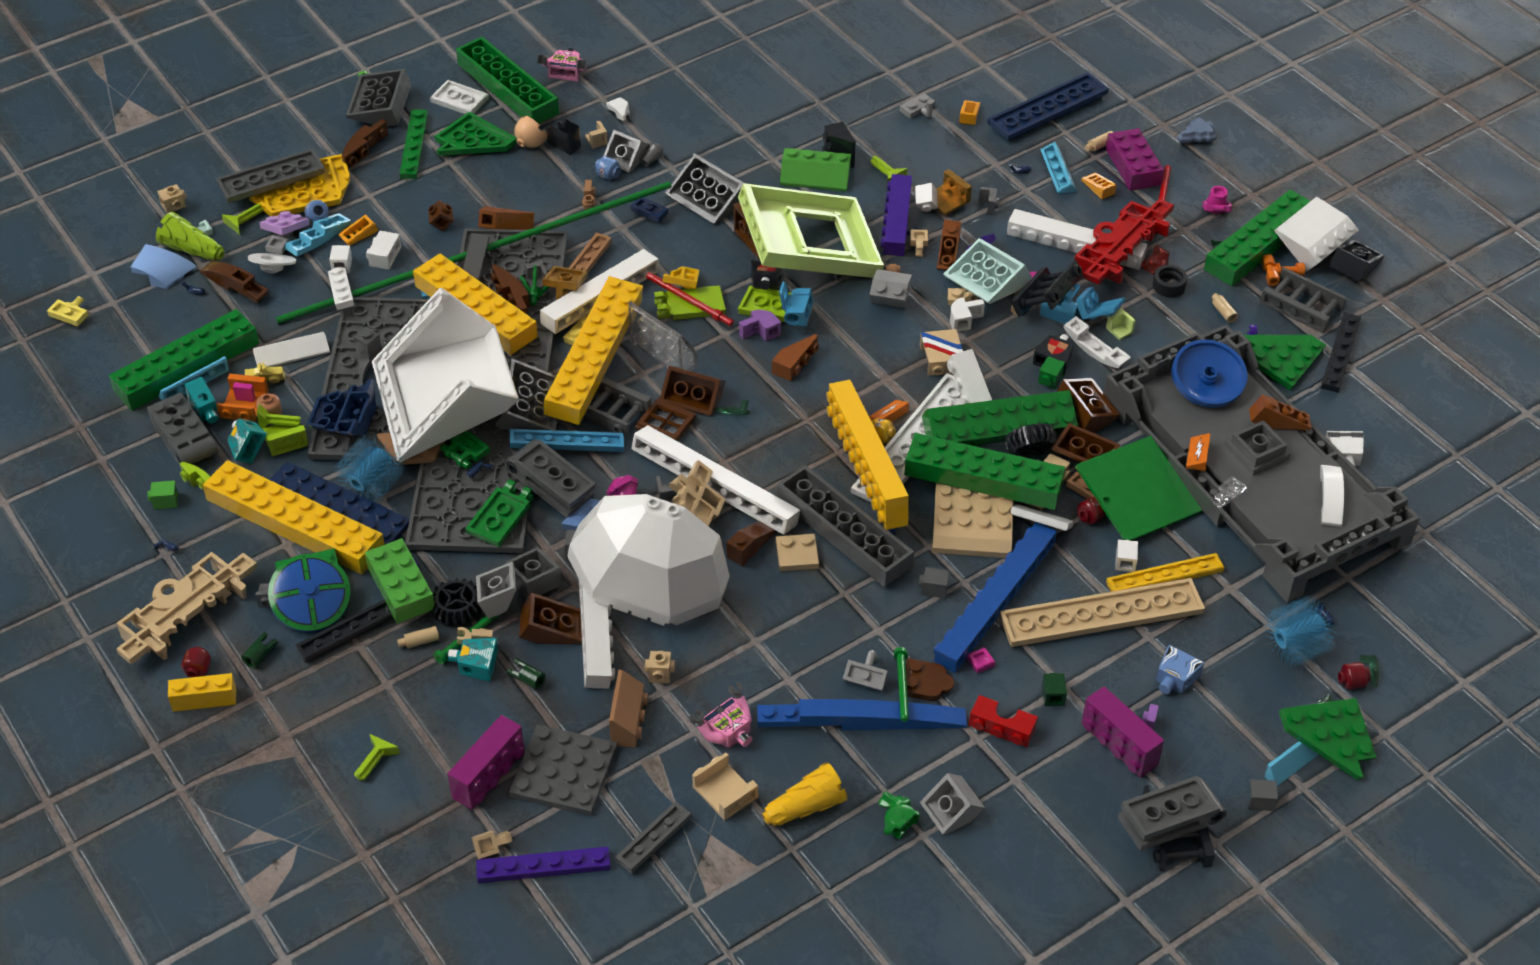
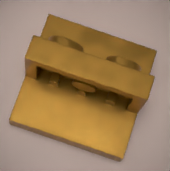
M553 266L542 279V286L555 287L557 300L573 290L577 291L588 278V271Z

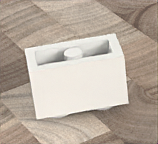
M379 231L377 236L374 237L371 247L366 252L369 266L390 269L401 249L399 234Z

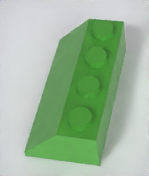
M784 148L780 185L847 192L851 169V154Z

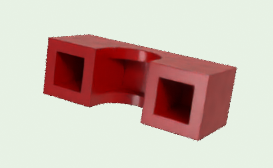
M979 695L970 712L968 726L990 733L995 737L1009 740L1016 745L1028 747L1037 727L1038 716L1018 709L1014 717L1010 719L1002 718L997 714L999 702Z

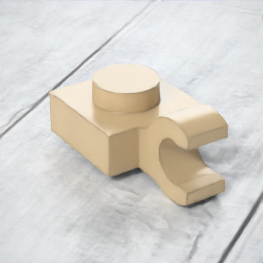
M910 230V246H916V257H923V246H928V230Z
M948 288V305H952L959 298H964L965 302L978 300L976 295L969 291L966 292V289Z
M459 627L458 635L464 636H457V644L462 645L465 639L492 638L493 630L472 629V632H470L467 628Z
M491 830L471 837L478 859L499 853V845L512 842L511 834L508 831L495 836L494 831Z

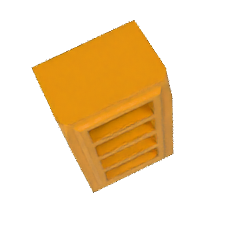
M964 100L959 123L975 125L980 102Z
M1096 172L1083 177L1081 180L1100 199L1114 195L1116 192V184Z
M365 214L338 235L350 246L379 230L375 223Z

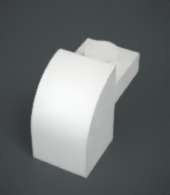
M959 298L954 301L950 313L952 329H956L957 332L971 330L972 319L984 316L985 303L983 299L965 302L964 298Z

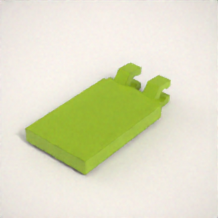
M720 285L696 289H680L713 309H719L726 315ZM670 291L654 292V303L657 306L658 318L672 317L673 320L711 316Z
M750 285L738 307V314L751 316V311L766 310L773 313L780 321L785 322V311L782 308L779 290H763L753 288Z

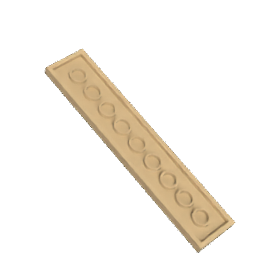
M1192 578L1003 610L1000 611L999 616L1010 646L1016 647L1203 614L1205 607Z

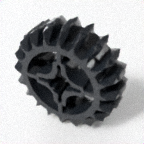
M1046 423L1019 427L1009 432L1005 437L1008 453L1022 457L1042 453L1052 448L1057 441L1053 426Z
M457 577L455 581L448 579L447 583L441 582L440 586H435L432 592L435 607L430 612L435 620H439L440 624L446 623L448 627L451 624H454L455 627L458 624L465 626L466 622L472 623L473 618L478 619L479 613H482V609L477 603V585H474L472 580L467 582L464 578L459 581Z

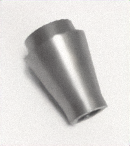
M657 143L650 144L640 160L641 164L648 167L651 163L662 157L663 148Z

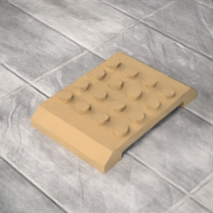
M936 483L932 553L1006 558L1007 554L1012 550L1013 515L1011 510L1013 500Z

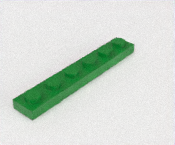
M411 110L400 168V179H417L428 120V110Z

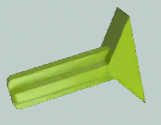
M873 156L870 160L872 165L888 176L887 185L888 181H891L892 174L907 175L908 168L893 169L877 156Z
M256 204L237 216L221 215L223 222L240 235V225L263 212V208L260 204Z
M258 405L257 417L261 428H265L268 424L296 427L301 424V417L270 414L263 406Z
M370 734L374 748L356 770L354 776L359 781L365 780L383 756L400 754L399 747Z

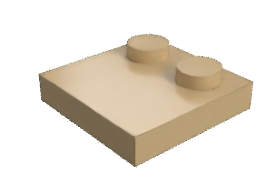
M815 534L776 536L780 572L819 569Z

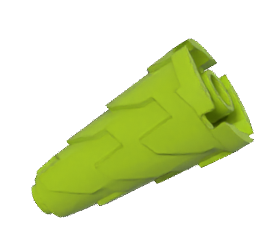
M170 212L160 221L164 225L162 228L157 227L156 241L158 244L212 261L221 260L224 257L225 251L221 245L204 234L205 232L191 225V222L180 215Z

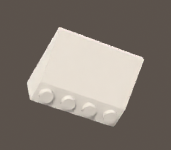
M1316 197L1274 231L1298 262L1305 263V270L1307 272L1359 229L1347 215Z

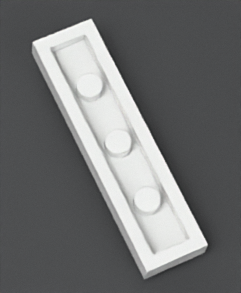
M336 267L328 271L336 309L341 310L355 306L345 267Z

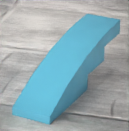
M337 213L314 221L313 228L300 232L299 238L287 242L285 249L295 256L309 252L341 232L351 223V220Z

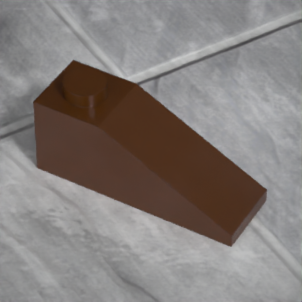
M760 521L738 530L726 542L727 558L743 567L777 531Z

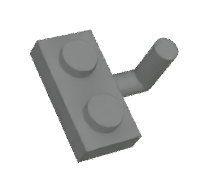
M923 93L900 105V112L910 119L920 113L931 118L935 100Z
M870 650L865 664L848 660L843 681L883 692L888 671L873 667V663L878 660V656L874 650Z

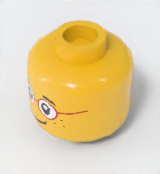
M878 418L871 421L882 444L889 443L896 433L892 422L887 419Z

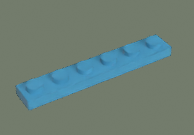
M510 429L509 433L510 448H523L532 440L538 441L540 439L553 450L624 451L623 433Z

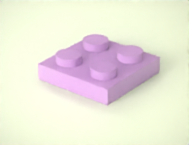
M284 211L278 216H270L266 220L261 221L260 229L284 235L310 224L309 218Z

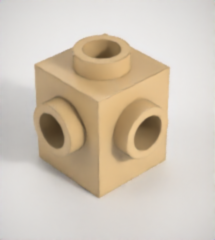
M177 184L157 191L160 204L167 214L186 207V194L183 189L180 190Z
M650 651V658L645 660V671L649 672V682L670 683L671 673L675 671V660H671V652Z

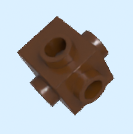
M440 200L430 206L428 210L429 224L443 232L454 222L453 208Z

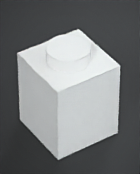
M932 183L916 186V205L921 211L929 212L932 209H938L937 189Z
M332 245L329 259L331 270L336 267H345L346 272H350L352 262L350 246Z
M1118 540L1115 570L1135 572L1138 560V541Z

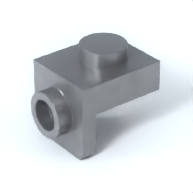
M980 187L979 202L988 203L987 214L994 215V210L999 205V198H996L997 189Z

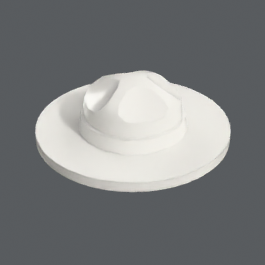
M273 253L248 255L249 261L260 264V269L270 274L283 270L284 265L296 263L294 257Z

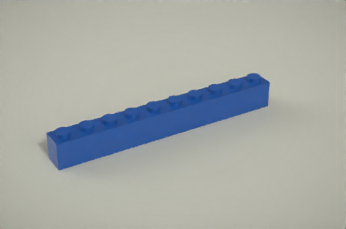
M1035 522L1032 527H1028L1024 538L1017 541L1013 552H1009L1005 562L1002 565H998L995 575L988 578L984 589L977 592L973 603H969L965 613L962 616H958L954 627L947 630L944 640L936 644L933 651L935 654L934 663L942 665L953 673L958 671L967 659V654L974 650L998 619L1000 611H1003L1055 545L1056 530L1038 522Z

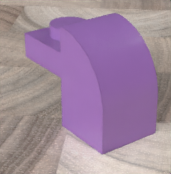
M754 310L751 311L750 318L739 322V336L745 339L759 333L766 342L781 335V322L769 311Z

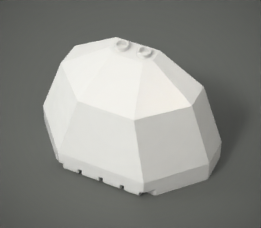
M647 494L604 496L579 523L569 545L567 557L586 594L596 599V603L608 607L612 604L613 609L625 613L632 611L631 615L645 620L649 617L651 622L663 626L665 623L678 625L718 609L729 580V571L720 535L685 507Z

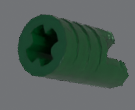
M264 631L241 655V659L248 667L255 668L279 642L273 639L266 647L262 642L266 640L268 633Z
M515 658V664L522 667V669L517 673L509 668L506 673L536 690L541 688L545 682L546 674Z

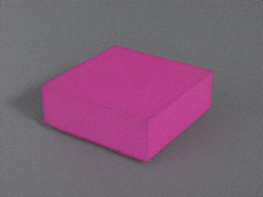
M234 383L233 390L236 400L254 402L256 397L253 384Z
M985 647L967 654V660L976 673L995 666V661Z

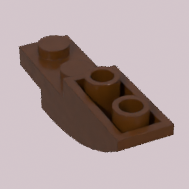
M381 119L371 127L364 125L351 137L342 153V162L347 164L348 169L370 154L369 148L388 135L387 122Z
M211 262L200 270L202 275L229 291L233 288L256 304L268 295L269 289L257 283L255 275L232 264Z
M492 265L493 273H490L492 283H496L497 294L501 295L505 300H509L511 304L528 315L527 308L530 307L529 295L524 286L507 270L497 265Z

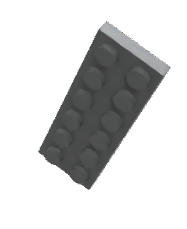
M312 148L218 177L216 181L227 203H231L324 174L325 168Z

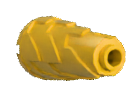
M826 762L820 765L819 768L803 777L802 781L787 789L786 793L768 803L767 807L764 808L765 812L762 813L766 824H771L773 827L776 825L780 826L798 817L801 819L814 812H821L847 801L845 788L840 790L842 782L831 764Z

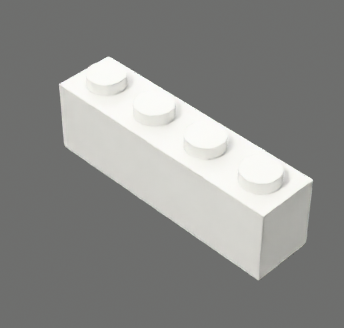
M973 349L952 354L948 359L947 367L949 372L953 374L955 388L959 390L961 395V403L967 404L992 400Z

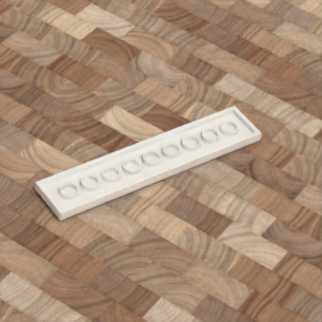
M946 373L885 446V450L903 484L909 478V476L904 475L905 459L914 434L926 435L922 420L923 413L929 408L962 404L960 392L954 385V377ZM859 477L851 487V493L871 502V499L866 496L865 486L861 485Z

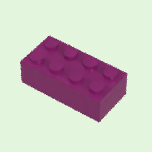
M1140 129L1108 133L1106 151L1129 191L1160 186L1164 169Z
M1105 686L1086 698L1081 724L1102 745L1111 750L1116 758L1124 762L1131 772L1141 778L1159 765L1164 740Z
M503 715L499 716L447 773L452 799L471 810L483 801L488 791L494 789L498 780L510 771L511 766L516 760L521 759L525 749L522 726Z

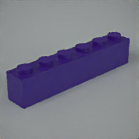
M892 174L891 181H888L887 191L890 192L886 193V202L889 203H885V213L887 214H884L883 224L886 226L882 228V236L885 237H881V248H884L883 255L904 256L912 186L911 175Z

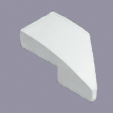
M619 97L606 103L607 109L614 111L616 117L622 121L626 120V115L630 114L629 104L623 98Z

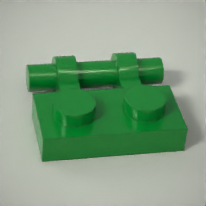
M468 431L450 438L451 445L449 447L444 444L440 448L448 459L455 460L458 466L464 467L467 470L472 467V463L469 462L470 459L478 462L490 453V447ZM460 450L463 454L459 455L456 452Z

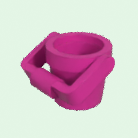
M1223 186L1212 187L1208 198L1202 203L1203 209L1214 214L1231 212L1232 204L1227 202V189Z
M631 475L614 479L606 492L607 496L637 495L638 479Z

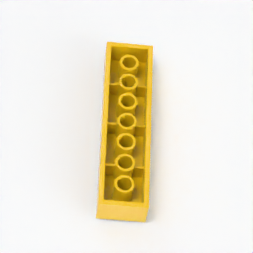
M439 253L413 270L415 286L429 297H432L441 287L495 325L502 348L508 354H514L538 337L537 324L534 319Z

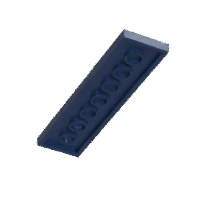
M1087 72L988 118L987 124L1009 141L1108 94L1109 88Z
M286 462L269 479L382 533L384 544L398 540L408 529L409 518L290 462Z

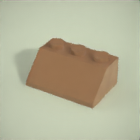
M618 670L609 718L610 739L613 742H617V746L636 748L637 740L642 738L640 722L645 720L643 705L647 706L648 693H645L643 683L623 670Z

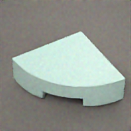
M207 220L199 223L197 228L205 232L204 234L207 236L213 234V230Z

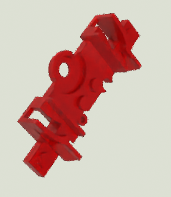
M1158 199L1149 208L1130 201L1119 212V218L1114 223L1102 222L1096 225L1093 230V237L1097 240L1092 245L1086 244L1075 255V260H1077L1082 269L1084 279L1100 284L1106 278L1120 284L1123 275L1121 262L1128 260V253L1133 255V250L1142 242V239L1152 241L1155 233L1165 237L1168 236L1170 223L1164 221V219L1174 210V204ZM1110 229L1112 230V232L1104 233L1102 232V230Z

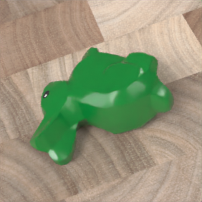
M886 791L883 792L878 803L880 807L888 809L884 818V834L900 839L913 824L919 821L920 813L910 806L911 801L909 798L904 796L895 797Z

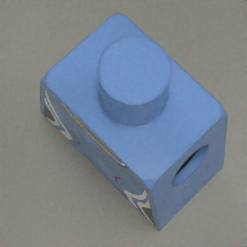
M1169 645L1156 677L1157 682L1161 683L1159 690L1164 694H1169L1171 690L1183 693L1201 676L1204 662Z

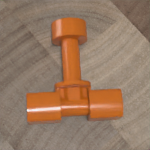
M1267 254L1262 256L1261 263L1263 270L1267 271L1266 280L1269 286L1279 285L1283 267L1303 277L1305 276L1304 262L1296 263L1295 266L1281 267L1280 263L1275 264L1273 255Z

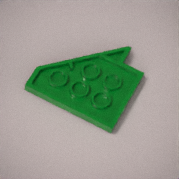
M471 112L466 113L435 135V141L443 145L437 149L438 156L504 152L517 144L515 136Z
M1244 335L1251 342L1259 366L1258 369L1288 390L1293 388L1326 347V344L1312 335Z
M1356 698L1282 708L1278 711L1285 732L1356 780L1363 778L1359 762L1376 758Z

